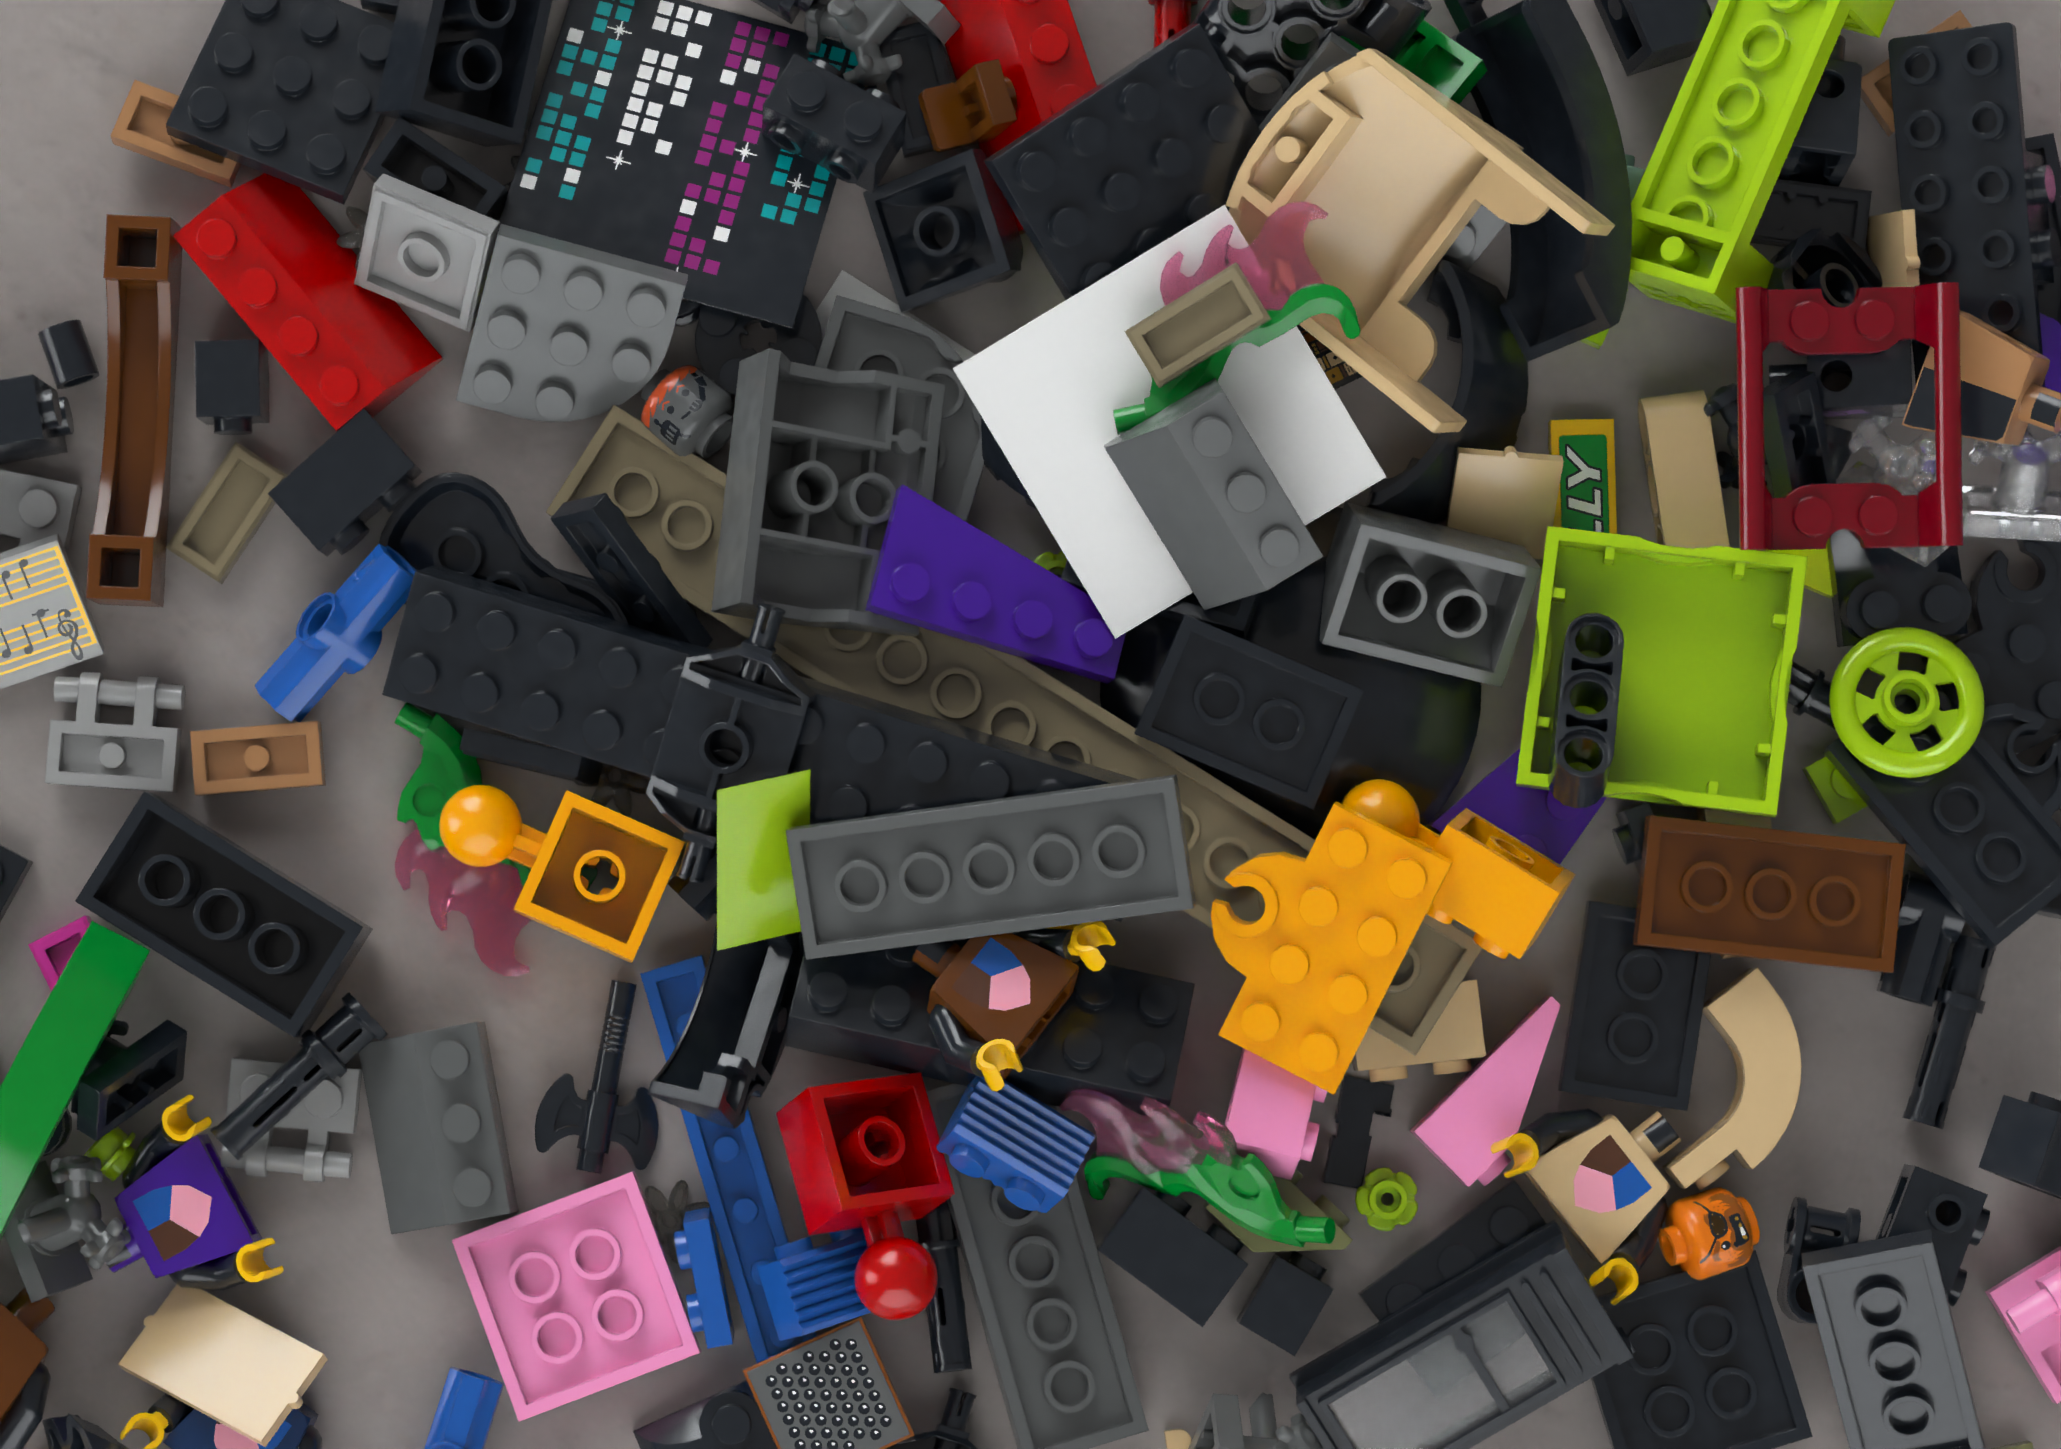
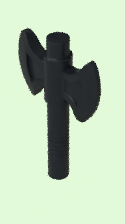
M616 980L611 981L591 1090L588 1089L586 1100L578 1097L574 1089L573 1076L565 1073L545 1093L536 1115L535 1143L537 1150L541 1153L547 1152L557 1141L564 1137L579 1135L577 1148L580 1151L577 1170L601 1174L605 1153H609L611 1141L621 1144L627 1150L635 1168L644 1170L649 1164L656 1147L659 1126L658 1115L651 1095L647 1094L648 1089L645 1087L637 1088L633 1098L626 1105L622 1106L618 1105L619 1095L616 1094L637 984Z

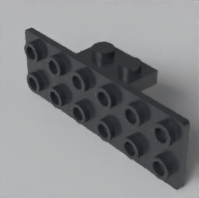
M2009 22L1893 38L1888 42L1901 210H1915L1917 253L1920 258L1919 283L1920 285L1942 282H1959L1960 311L1977 317L2043 355L2037 285L2054 283L2053 267H2058L2061 261L2059 236L2054 228L2050 229L2048 203H2053L2055 200L2056 186L2053 170L2050 165L2044 164V156L2026 151L2016 27ZM1912 340L1915 383H1917L1930 346L1917 340Z

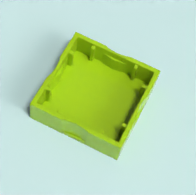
M1547 526L1516 786L1549 790L1548 772L1558 671L1565 635L1569 624L1575 618L1586 613H1599L1609 616L1617 622L1623 631L1624 637L1614 756L1602 797L1775 817L1778 808L1788 725L1786 710L1792 660L1797 649L1808 556L1758 550H1740V548L1723 546L1684 548L1660 545L1638 536ZM1591 650L1580 651L1587 657H1603L1598 652ZM1587 706L1574 707L1580 713L1587 715L1598 713L1593 708ZM1580 762L1568 764L1573 769L1581 772L1593 770L1587 764Z

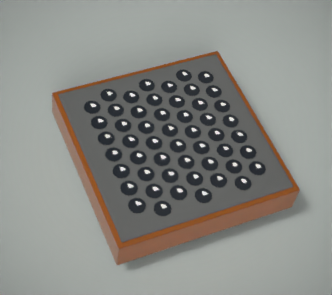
M862 1316L742 1370L777 1449H886L915 1435Z

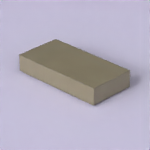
M1236 262L1124 332L1155 383L1161 388L1272 318L1241 267Z
M235 442L166 548L223 584L276 503L267 493L288 475Z

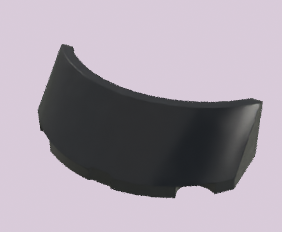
M1441 260L1434 272L1426 301L1436 307L1439 306L1443 310L1448 320L1447 339L1462 344L1461 375L1452 408L1464 417L1467 422L1460 432L1440 433L1421 459L1412 457L1407 468L1399 475L1388 479L1384 478L1372 485L1366 502L1367 507L1434 524L1441 523L1447 518L1457 448L1504 451L1507 446H1515L1521 417L1526 411L1529 386L1528 363L1500 311V304L1506 301L1497 286L1446 260Z
M716 921L707 968L694 1008L674 1051L661 1071L651 1081L648 1095L720 1126L736 1129L745 1120L751 1096L762 1097L775 1072L786 1044L789 1013L805 951L802 931L717 951Z

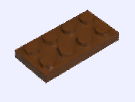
M1653 815L1646 816L1633 945L1893 973L1906 844Z

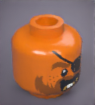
M1715 1187L1678 1199L1670 1204L1665 1216V1228L1660 1229L1658 1239L1663 1256L1671 1266L1678 1265L1683 1271H1687L1692 1278L1704 1280L1748 1263L1752 1256L1753 1246L1759 1242L1760 1230L1755 1213L1744 1197H1735L1731 1191L1722 1187Z

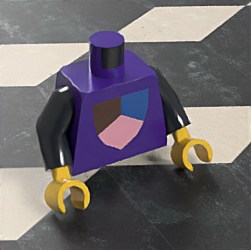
M191 1094L185 1096L164 1110L162 1121L142 1139L122 1174L125 1190L114 1199L126 1222L123 1224L122 1230L125 1229L131 1235V1241L124 1245L122 1251L113 1260L105 1263L115 1273L144 1257L155 1278L169 1275L173 1282L180 1287L226 1290L247 1282H259L280 1275L284 1271L283 1265L272 1269L265 1263L263 1257L265 1247L276 1244L273 1238L263 1239L226 1168L221 1167V1158L208 1134L197 1135L210 1127L212 1124L211 1118L207 1116L197 1123L193 1122L187 1114V1105L195 1097Z

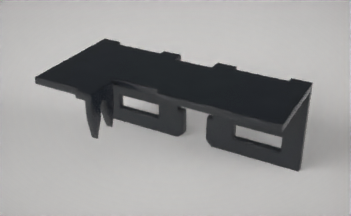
M1348 1075L1344 1076L1334 1115L1335 1122L1339 1123L1337 1137L1336 1135H1332V1138L1330 1137L1322 1182L1356 1189L1362 1186L1372 1136H1369L1373 1113L1391 1117L1392 1109H1390L1394 1085L1370 1082V1080Z

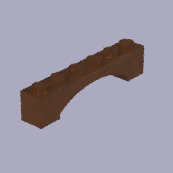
M107 214L103 274V278L106 280L108 341L106 413L98 500L92 534H89L86 598L100 605L164 606L183 249L173 237L182 227L171 217Z

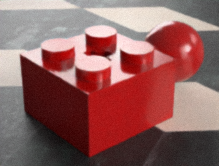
M918 1072L806 1088L780 1109L776 1116L808 1234L815 1235L863 1228L868 1248L861 1255L855 1269L854 1281L858 1297L869 1311L881 1318L888 1320L911 1318L922 1312L933 1299L937 1289L938 1273L936 1264L927 1249L918 1242L904 1237L901 1222L923 1218L955 1194L944 1153H940L936 1148L940 1138L922 1074Z

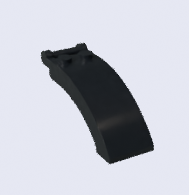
M1444 0L1460 32L1451 37V39L1481 58L1488 70L1470 91L1483 121L1523 147L1522 151L1615 225L1608 236L1583 234L1551 208L1536 222L1528 225L1510 224V281L1506 301L1500 304V311L1526 361L1529 362L1607 330L1620 321L1628 289L1632 248L1631 197L1622 138L1601 70L1567 0H1522L1490 17H1487L1482 7L1483 0Z

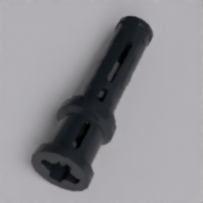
M350 992L342 997L343 1006L316 1031L308 1029L301 1035L302 1039L298 1043L302 1048L262 1083L222 1122L210 1129L213 1135L238 1161L249 1148L281 1119L287 1116L328 1076L333 1080L337 1076L341 1078L347 1072L346 1064L374 1038L381 1041L388 1035Z

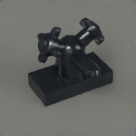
M1794 370L1764 387L1765 465L1769 467L1774 498H1783L1794 488L1800 486L1836 484L1816 375L1813 371ZM1732 383L1728 386H1722L1715 391L1714 395L1709 398L1708 403L1705 404L1704 412L1710 418L1720 413L1729 427L1727 445L1733 457L1724 451L1717 453V464L1724 469L1723 474L1720 476V484L1723 489L1732 487L1739 490L1737 384Z
M115 1019L86 1074L80 1080V1085L72 1098L71 1112L78 1115L77 1130L97 1141L181 1082L184 1077L187 1031L167 1019L127 1047L110 1037L112 1034L125 1036L129 1030L127 1022Z

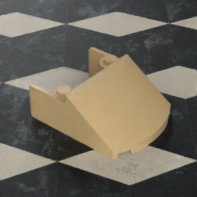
M1368 48L1355 53L1357 56L1341 63L1330 71H1323L1314 77L1282 106L1249 150L1232 185L1226 206L1230 207V215L1284 305L1291 295L1304 287L1313 284L1334 286L1350 298L1356 311L1360 334L1355 339H1349L1346 337L1339 319L1334 315L1326 313L1309 317L1299 324L1431 432H1460L1467 420L1420 383L1432 367L1437 356L1438 342L1434 330L1429 324L1407 307V304L1481 205L1485 206L1498 218L1510 224L1528 225L1536 222L1551 208L1583 234L1608 236L1615 225L1522 151L1523 147L1379 50Z

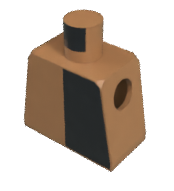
M1960 311L1962 437L2019 446L2028 424L2058 433L2061 430V393L2042 386L2049 369L2050 360L1977 317ZM1929 347L1902 425L1935 432L1934 348Z

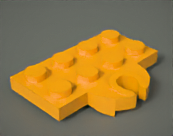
M1336 801L1307 858L1284 851L1261 853L1237 866L1224 880L1234 888L1250 886L1257 889L1264 898L1265 911L1260 919L1245 921L1235 915L1229 902L1219 899L1213 901L1211 920L1214 940L1226 962L1247 977L1218 1035L1334 1095L1453 860Z

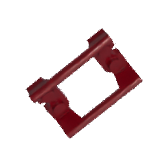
M1959 282L1932 283L1914 287L1856 289V295L1852 303L1842 308L1834 307L1827 303L1821 289L1768 290L1756 286L1736 287L1740 550L1826 549L1828 539L1838 530H1847L1855 534L1861 548L1963 546ZM1899 340H1917L1934 348L1935 483L1919 492L1918 495H1902L1892 486L1881 483L1810 484L1794 488L1783 498H1772L1765 485L1763 351L1769 343H1781L1784 348L1792 353L1801 355L1873 354L1889 349Z

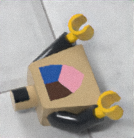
M1589 1108L1544 1114L1517 1134L1494 1142L1491 1145L1492 1154L1507 1148L1514 1157L1513 1168L1504 1172V1176L1510 1178L1524 1173L1590 1258L1600 1264L1609 1258V1262L1590 1275V1285L1594 1288L1606 1277L1612 1279L1617 1288L1615 1297L1610 1301L1613 1305H1616L1636 1290L1638 1286V1273L1655 1248L1668 1210L1664 1195L1671 1186L1653 1163L1681 1142L1680 1137L1667 1120L1656 1111L1629 1133L1614 1115L1606 1114L1601 1117L1597 1112Z

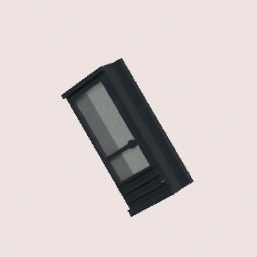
M1554 1219L1289 1374V1378L1296 1388V1405L1324 1449H1470L1617 1363L1620 1365L1633 1357L1632 1353L1636 1351L1622 1326L1618 1329L1616 1328L1574 1260L1569 1241Z

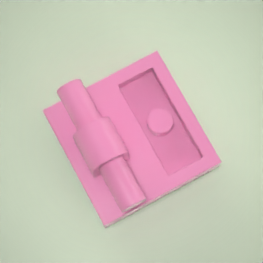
M2061 1246L1985 1291L2048 1397L2055 1404L2061 1402Z

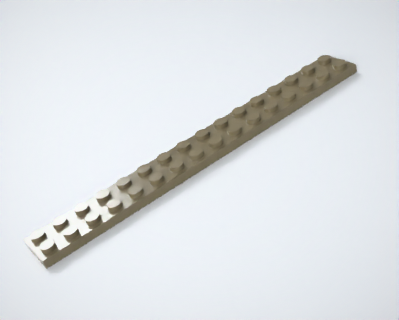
M613 405L546 513L552 517L565 502L606 493L611 501L621 509L627 523L649 553L659 561L663 572L682 598L746 639H749L754 623L753 619L711 612L727 475L693 453L687 456L675 454L648 430L641 421ZM790 624L780 625L774 645L776 648L775 654H778L786 664L814 681L1139 780L1177 774L1196 906L1193 909L1182 911L1212 930L1211 910L1215 899L1229 902L1235 915L1245 921L1258 920L1264 914L1265 901L1257 889L1250 886L1234 888L1224 880L1233 869L1261 853L1284 851L1307 858L1315 842L1313 838L1168 748L1135 735L1134 731L1136 728L1021 657L919 627V635L904 636ZM1426 914L1369 1028L1416 1056L1482 948L1474 942L1471 936L1451 924L1439 922Z

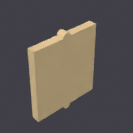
M1901 210L1870 216L1866 236L1867 254L1881 274L1882 287L1919 286L1920 258L1917 253L1915 210Z
M1507 446L1504 451L1458 447L1445 526L1522 545L1534 559L1543 560L1547 526L1553 527L1564 463L1563 456L1517 452L1514 446Z

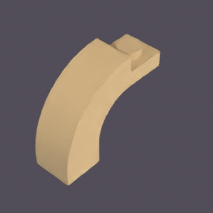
M1758 967L1748 968L1703 1005V1014L1721 1035L1732 1054L1736 1070V1085L1732 1101L1723 1117L1712 1128L1662 1166L1677 1187L1686 1189L1694 1183L1699 1190L1704 1189L1730 1168L1724 1158L1731 1153L1743 1168L1754 1169L1777 1145L1793 1116L1801 1084L1802 1066L1798 1037L1784 1002Z

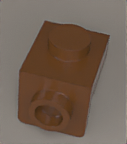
M999 59L975 64L956 82L924 89L918 95L933 149L938 153L992 141L1017 120L1015 114L1017 110L1016 91L1011 80L1008 77H1004Z

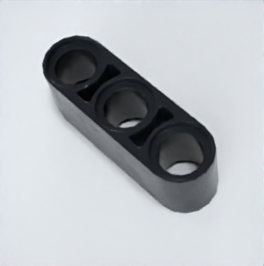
M1586 613L1575 618L1569 624L1558 671L1548 784L1549 790L1555 799L1563 805L1573 808H1586L1597 803L1603 796L1614 756L1624 637L1623 631L1617 622L1609 616L1599 613ZM1591 650L1598 652L1603 657H1587L1580 651ZM1587 706L1593 708L1598 713L1587 715L1580 713L1574 707ZM1580 762L1587 764L1593 770L1581 772L1573 769L1568 764Z

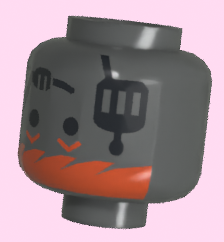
M684 365L672 372H669L667 369L660 370L644 387L641 397L646 402L641 414L642 423L675 454L687 456L693 453L697 457L701 456L706 459L717 453L730 439L734 413L733 397L700 368L693 365Z

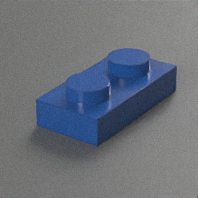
M710 1207L687 1211L683 1220L684 1230L674 1232V1241L680 1269L692 1268L696 1293L686 1295L692 1332L704 1331L707 1349L733 1344L735 1330Z

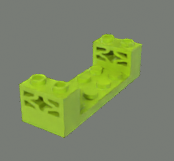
M1895 0L1718 1L1631 203L1632 248L1629 282L1649 298L1736 323L1735 288L1756 286L1767 289L1774 265L1751 246L1750 242L1842 29L1880 38Z

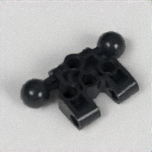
M1208 0L1192 24L1200 23L1226 71L1234 75V85L1259 127L1330 32L1337 36L1346 37L1365 49H1377L1394 61L1432 7L1428 0H1264L1259 7L1243 9L1235 5L1232 0ZM1305 24L1311 27L1317 33V36L1310 42L1298 44L1290 41L1284 35V32L1293 25ZM1258 75H1269L1276 78L1281 86L1271 93H1259L1254 91L1248 82Z

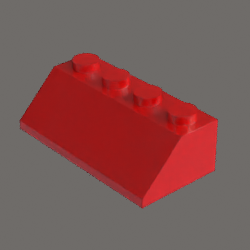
M939 0L961 24L959 29L944 44L956 81L975 64L999 59L1004 77H1008L1011 80L1016 91L1017 110L1015 114L1017 120L994 140L978 144L979 149H983L988 158L1097 86L1068 0ZM1013 212L1019 234L1026 233Z
M264 173L221 195L173 235L336 431H339L363 408L373 417L376 416L443 360L442 356L394 300L354 284L359 262L358 256L301 188Z

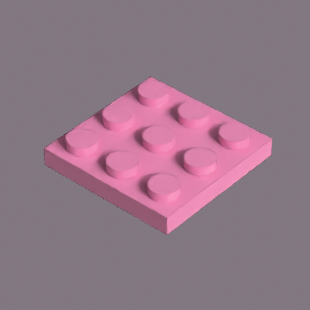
M635 1171L452 1240L519 1422L702 1352L696 1335L692 1332L688 1313Z

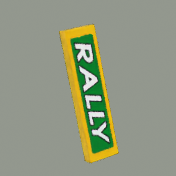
M1614 419L1550 420L1548 422L1549 455H1561L1564 461L1553 527L1617 534Z

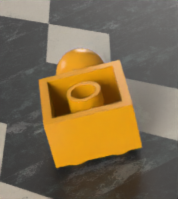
M1374 779L1360 783L1347 793L1341 803L1453 860L1427 915L1448 925L1455 919L1476 932L1473 937L1476 944L1487 952L1506 959L1509 953L1518 959L1526 953L1539 937L1576 875L1468 808H1465L1446 825L1441 836L1420 824L1419 809L1412 795L1401 785L1389 780Z
M473 785L456 792L445 804L439 822L442 842L447 851L458 861L469 866L487 867L500 863L507 858L531 869L514 907L515 913L630 963L633 962L685 844L680 839L566 790L547 833L522 823L520 811L514 800L504 791L489 785ZM600 860L607 861L611 864L610 876L618 880L617 885L614 889L603 887L599 895L592 894L587 891L589 881L581 876V871L585 866L596 868Z

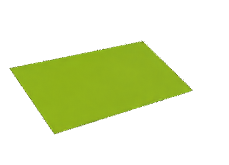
M810 769L717 790V951L801 931L786 830L790 827L810 825Z

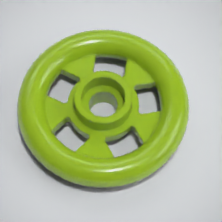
M1912 627L1885 629L1871 634L1855 644L1838 664L1831 682L1829 695L1832 721L1845 747L1866 766L1895 777L1917 778L1929 776L1955 764L1968 752L1975 742L1984 717L1985 703L1982 684L1969 658L1948 639L1934 632ZM1914 653L1927 657L1925 675L1910 670L1899 671V654ZM1867 669L1884 677V680L1875 692L1874 699L1856 691L1858 683ZM1954 683L1958 695V709L1939 710L1940 699L1935 686ZM1902 694L1912 697L1917 705L1916 712L1911 714L1900 712L1895 706V697ZM1873 715L1877 716L1883 726L1894 732V735L1884 745L1874 740L1862 726ZM1930 725H1933L1942 741L1929 749L1918 751L1910 735L1920 733Z

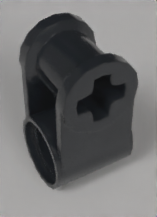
M1794 1198L1786 1223L1784 1257L1777 1288V1301L1781 1311L1789 1319L1798 1323L1817 1324L1814 1312L1811 1314L1805 1312L1796 1300L1797 1286L1805 1278L1802 1268V1253L1858 1243L1861 1224V1212L1859 1209L1849 1207L1845 1213L1808 1206L1805 1198ZM1810 1227L1832 1231L1834 1236L1812 1232Z

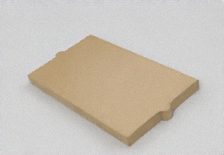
M176 1284L154 1316L149 1315L144 1319L146 1327L118 1365L133 1376L266 1447L292 1409H299L302 1406V1395L328 1359L323 1353L202 1289L183 1288Z

